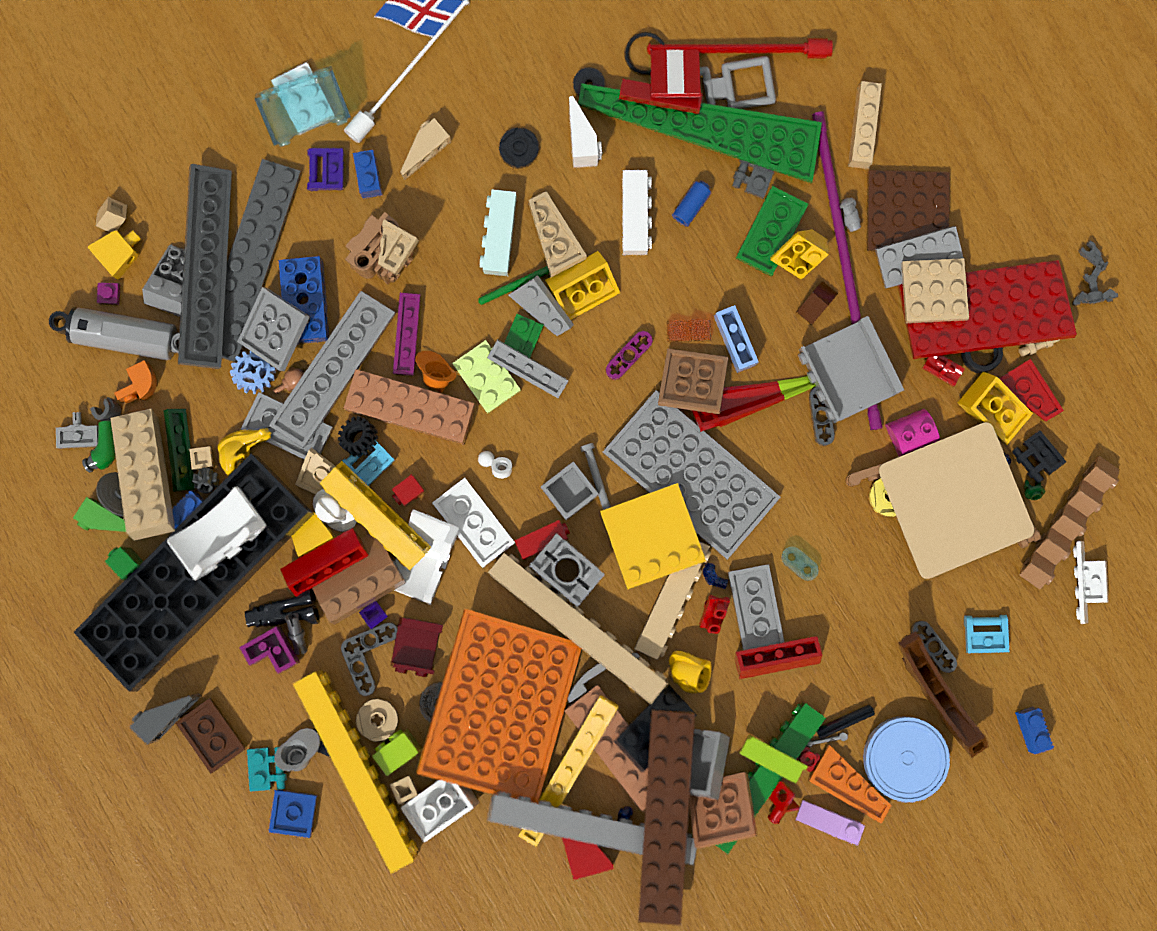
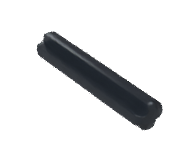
M866 705L820 726L816 733L820 739H823L875 715L874 709L871 705Z

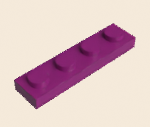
M400 293L393 367L394 375L414 376L421 301L420 294Z

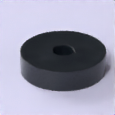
M583 68L576 73L573 79V90L577 97L580 95L581 83L591 82L594 86L605 87L604 76L595 68Z

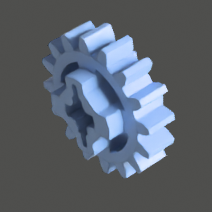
M243 351L242 358L235 357L237 363H231L233 370H230V374L233 376V384L237 383L239 390L244 387L245 393L252 390L253 394H256L257 389L264 392V386L271 387L269 380L274 381L275 377L273 374L276 373L272 365L251 351L248 355Z

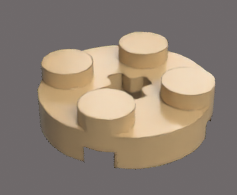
M373 699L366 702L360 708L356 717V725L359 732L372 741H382L389 738L396 731L399 722L395 707L389 701L383 699ZM375 714H378L379 717H383V721L380 722V726H377L376 723H372V719L375 718Z

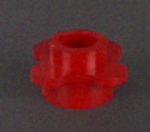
M805 747L796 760L808 766L806 771L811 772L814 770L817 761L820 760V755L811 752L808 747Z

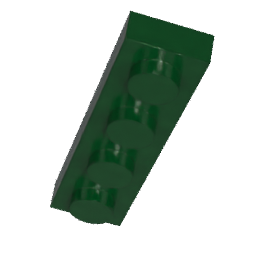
M186 409L163 410L173 492L195 490L194 482H192L194 472L191 466L189 450L191 447Z

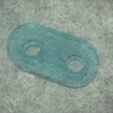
M788 547L783 550L781 554L783 564L805 581H810L817 577L819 572L817 564L800 549ZM790 553L794 554L795 559L793 561H790L788 559V555ZM806 566L811 570L809 574L804 573Z

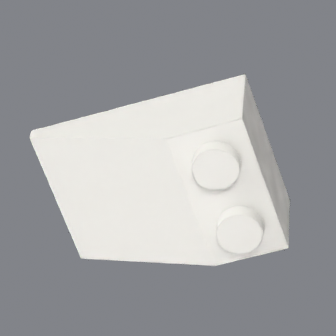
M569 96L573 168L597 166L602 154L601 141L597 142V135L575 98Z
M438 780L403 805L401 810L423 842H426L473 809L479 803V800L468 787Z

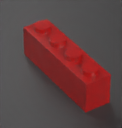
M351 528L282 567L280 570L287 587L297 597L302 592L315 587L369 555L361 538Z
M815 636L738 651L735 654V664L739 679L820 664L823 655L818 637Z

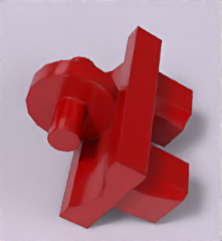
M943 355L928 357L922 369L953 387L957 384L958 379L965 370V368Z
M709 595L708 600L704 603V611L699 622L700 628H706L708 633L719 634L730 603L729 597L718 598Z

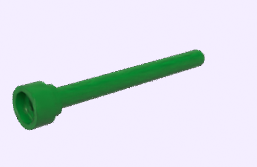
M548 266L480 297L478 303L484 305L519 288L537 275L541 278L549 274Z

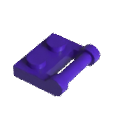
M308 149L309 183H307V190H344V149ZM319 156H323L322 182H317V159Z

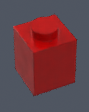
M411 474L392 488L395 493L392 497L398 505L408 506L426 491Z

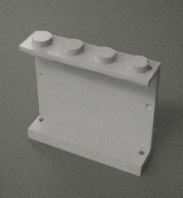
M869 316L799 349V360L802 365L806 364L809 371L807 376L810 382L815 383L818 389L816 395L820 402H824L827 408L825 413L828 419L833 420L834 423L904 391Z

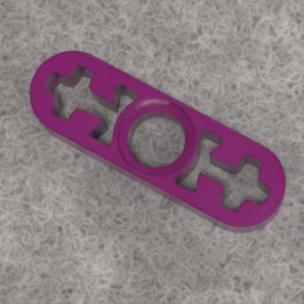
M646 331L638 332L607 364V376L612 380L620 379L650 348L652 336ZM646 336L648 344H642L638 348L641 351L640 353H638L635 347L630 346L632 343L634 346L639 343L638 337L644 338ZM626 350L634 352L635 358L632 361H626L623 358V353ZM620 358L621 362L627 365V367L624 368L622 365L619 368L620 374L614 373L612 375L610 367H616L620 363L617 359Z

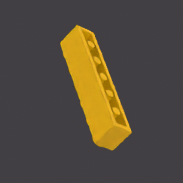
M343 461L319 483L323 486L325 492L332 495L342 508L349 511L354 519L368 530L372 537L377 538L384 548L398 559L402 566L411 570L432 548Z

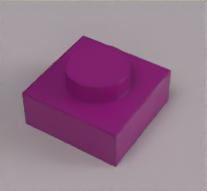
M98 283L97 303L119 305L120 284Z

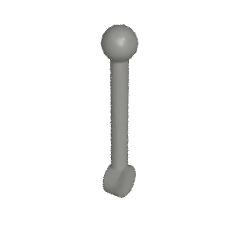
M842 732L838 736L814 741L810 740L806 747L811 748L815 744L835 740L846 741L848 735Z

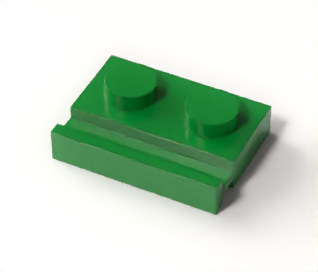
M516 314L504 343L531 358L544 325Z

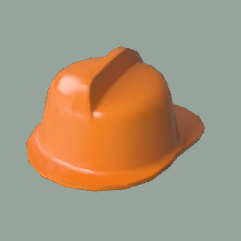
M421 351L416 355V363L423 372V382L428 387L442 393L449 383L455 380L456 372L441 355L432 351Z

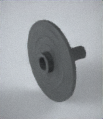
M118 472L105 474L97 483V497L108 511L123 517L124 512Z

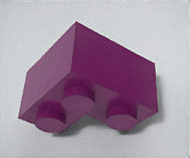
M281 626L275 627L239 647L249 666L269 657L278 674L300 663Z

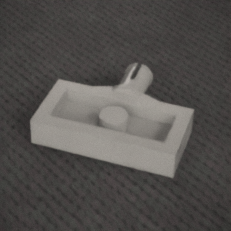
M81 412L72 413L73 425L56 428V448L96 447L98 444V426L82 425Z

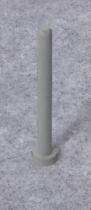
M594 443L581 446L580 450L585 452L602 508L605 510L611 507L593 454Z

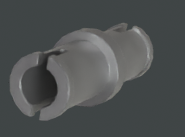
M292 613L285 616L289 629L288 637L292 640L295 654L299 655L300 650L302 655L308 651L304 639L305 631L301 628L298 614L293 613V618Z

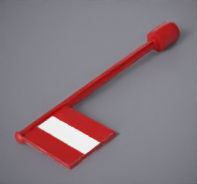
M807 38V42H803V44L651 45L649 43L647 45V53L651 55V97H701L699 53H803V55L807 56V59H826L832 56L833 42L827 38Z

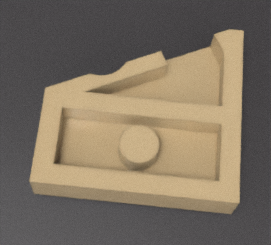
M384 220L382 223L384 228L383 237L380 241L381 252L379 253L378 264L393 274L398 275L419 240Z

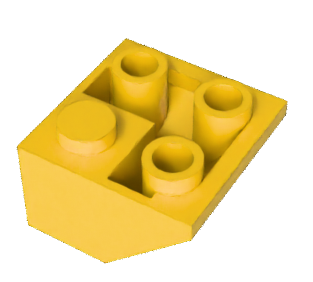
M813 229L798 231L770 259L802 280L829 255L828 241Z

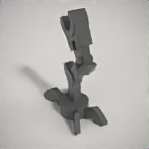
M1089 241L1086 245L1090 251L1088 252L1082 247L1079 250V254L1095 265L1091 275L1085 274L1083 276L1084 280L1089 283L1090 293L1086 294L1082 291L1074 299L1073 306L1079 305L1080 302L1084 304H1094L1105 300L1112 302L1113 298L1118 297V294L1111 289L1104 293L1098 291L1097 277L1101 271L1106 270L1108 262L1104 263L1101 257L1102 253L1092 241Z

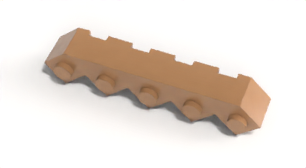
M1100 456L1094 460L1082 476L1084 478L1078 485H1075L1067 497L1068 502L1062 509H1059L1051 521L1052 525L1049 530L1043 533L1041 540L1034 546L1036 549L1032 556L1027 557L1024 561L1019 576L1038 589H1041L1045 584L1049 585L1053 581L1055 566L1061 560L1065 561L1069 557L1072 541L1077 536L1081 537L1085 533L1088 517L1093 512L1097 513L1101 509L1104 493L1109 488L1113 489L1119 481L1118 474L1120 469Z

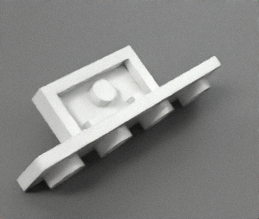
M1076 541L1077 545H1074L1073 553L1074 558H1077L1078 566H1075L1074 574L1075 578H1078L1079 586L1075 588V594L1080 604V607H1077L1076 614L1081 624H1087V603L1109 602L1107 562L1085 561L1084 541Z

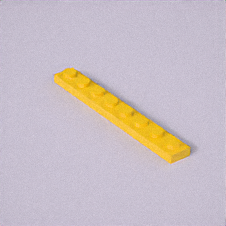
M600 695L539 801L552 803L551 807L559 809V806L564 801L619 706ZM522 829L519 837L536 847L544 834Z

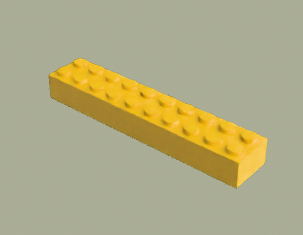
M322 670L316 671L295 682L293 685L390 872L393 873L415 860L418 855L416 852L419 850L414 839L410 840L407 834L409 829L404 820L400 821L397 815L399 810L396 804L390 802L387 796L389 795L388 788L384 783H380L378 779L380 774L377 767L371 765L368 760L370 754L365 746H361L359 742L360 735L357 729H352L349 723L351 720L349 713L346 709L342 710L339 704L341 702L339 694L336 690L333 692L329 684L332 682L327 672L323 673Z

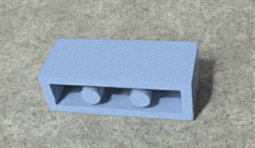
M734 305L717 312L714 319L737 373L756 366L759 361L736 306Z

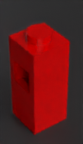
M560 520L514 541L524 560L542 552L556 534L565 541L568 540L567 535L570 532L566 523L561 524Z

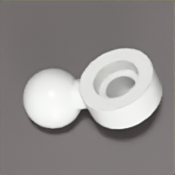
M483 451L479 454L478 462L483 467L491 466L495 477L503 479L511 475L512 463L508 458L499 457L494 459V455L490 451Z

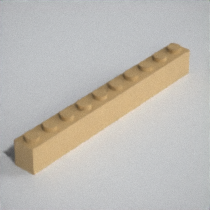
M504 553L488 572L491 577L651 705L667 686V682H665L666 677L657 670L655 673L648 668L650 666L648 662L641 657L636 659L631 655L633 651L628 646L623 644L621 647L615 642L617 638L608 631L604 633L599 629L601 625L594 619L588 620L582 616L584 612L579 607L574 605L572 608L566 603L568 599L559 592L556 595L552 592L550 584L545 580L541 582L535 578L536 574L528 567L522 568L519 565L520 561L515 556L510 554L508 557Z

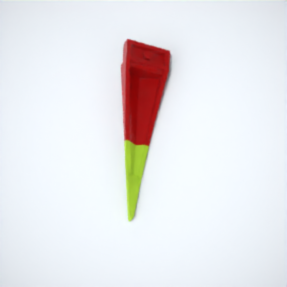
M808 376L768 383L724 387L720 414L694 410L692 412L701 432L717 426L723 427L816 387V385L810 382Z

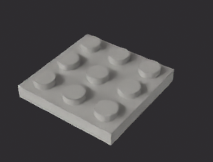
M262 287L237 342L277 370L285 371L310 316L270 289Z

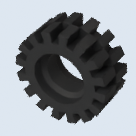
M357 416L356 419L352 417L351 422L347 420L345 421L347 425L341 426L343 431L338 432L341 436L338 437V441L340 442L339 445L349 454L355 457L356 455L362 457V454H368L367 450H373L372 445L376 446L377 442L374 439H378V435H376L378 431L365 418ZM363 431L361 438L353 443L355 435Z

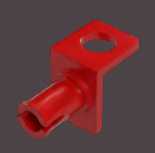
M783 781L778 783L769 797L775 806L768 815V819L774 824H779L786 812L797 811L800 808L793 800L795 797L794 792ZM783 789L786 794H779V792Z

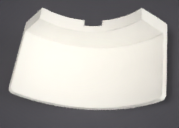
M235 487L214 509L191 526L169 537L167 542L193 579L197 580L216 569V564L226 556L230 559L242 550L241 545L248 540L252 541L265 528L266 524L240 488Z
M412 510L408 525L432 548L411 570L402 566L396 558L395 563L406 584L394 591L431 605L443 573L440 570L441 568L446 569L451 555L450 551L455 544L459 528L419 511Z

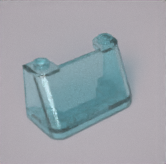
M332 66L322 68L255 94V101L274 146L278 144L279 147L291 143L290 139L293 136L330 122L336 123V125L344 124L351 117Z

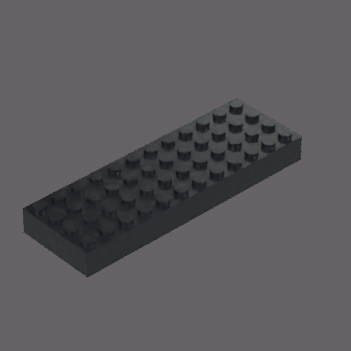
M250 454L169 536L172 537L197 522L214 509L233 488L252 474L266 490L251 503L266 524L265 528L255 539L244 542L241 545L242 550L230 559L226 556L216 564V569L194 580L168 544L167 538L73 632L129 692H138L314 515L258 456Z

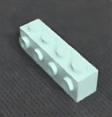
M492 190L491 196H487L486 208H490L489 216L485 215L484 220L487 236L483 235L482 248H485V254L480 257V268H483L484 274L508 276L517 200L516 192Z

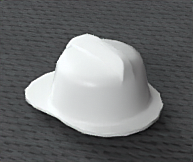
M324 489L316 493L313 499V508L321 521L331 528L342 532L348 531L355 526L357 521L353 515L342 508L332 495L326 493Z

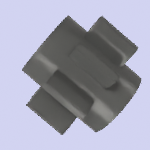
M210 468L199 469L198 474H193L192 482H194V488H197L201 493L213 492V487H218L219 484L218 473H214Z

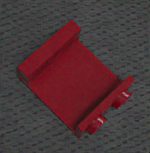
M400 617L390 666L395 668V672L407 674V671L410 670L416 671L415 675L427 677L428 674L434 675L435 670L432 669L438 635L442 633L443 625Z

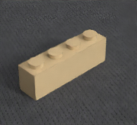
M861 81L857 88L848 167L868 169L873 162L881 83Z

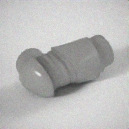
M845 198L841 202L840 208L844 212L845 226L852 232L861 228V221L855 208L856 201L853 198Z

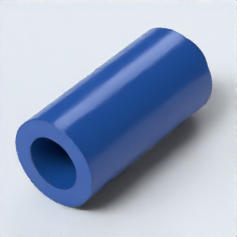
M695 181L673 212L672 217L688 227L710 196V186L703 181Z

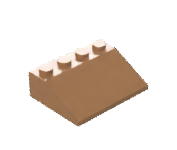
M370 534L361 538L369 555L368 557L313 587L322 610L329 622L334 625L406 584L391 554L377 538L372 537Z

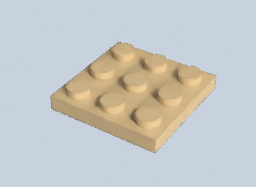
M964 258L902 261L901 269L906 323L964 321L969 319Z

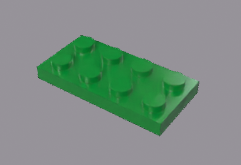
M772 186L736 259L772 277L778 264L771 261L770 257L793 236L808 203Z

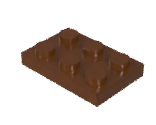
M209 698L175 722L210 774L247 749L212 698Z

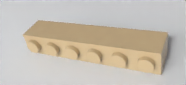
M700 542L707 562L711 554L708 551L710 546ZM701 564L667 576L634 649L657 660L659 656H664L668 647L665 645L668 637L672 638L676 627L673 625L676 619H681L684 613L683 603L685 599L689 601L694 589H691L694 581L698 582L702 570H699Z

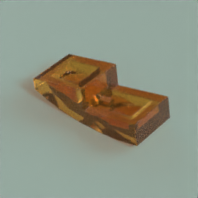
M711 320L667 321V342L711 340Z

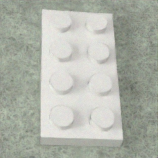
M466 478L432 502L447 523L459 528L457 536L482 568L515 544Z

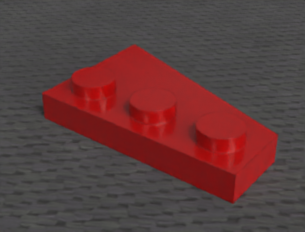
M1031 359L999 378L1029 410L1044 422L1064 411Z

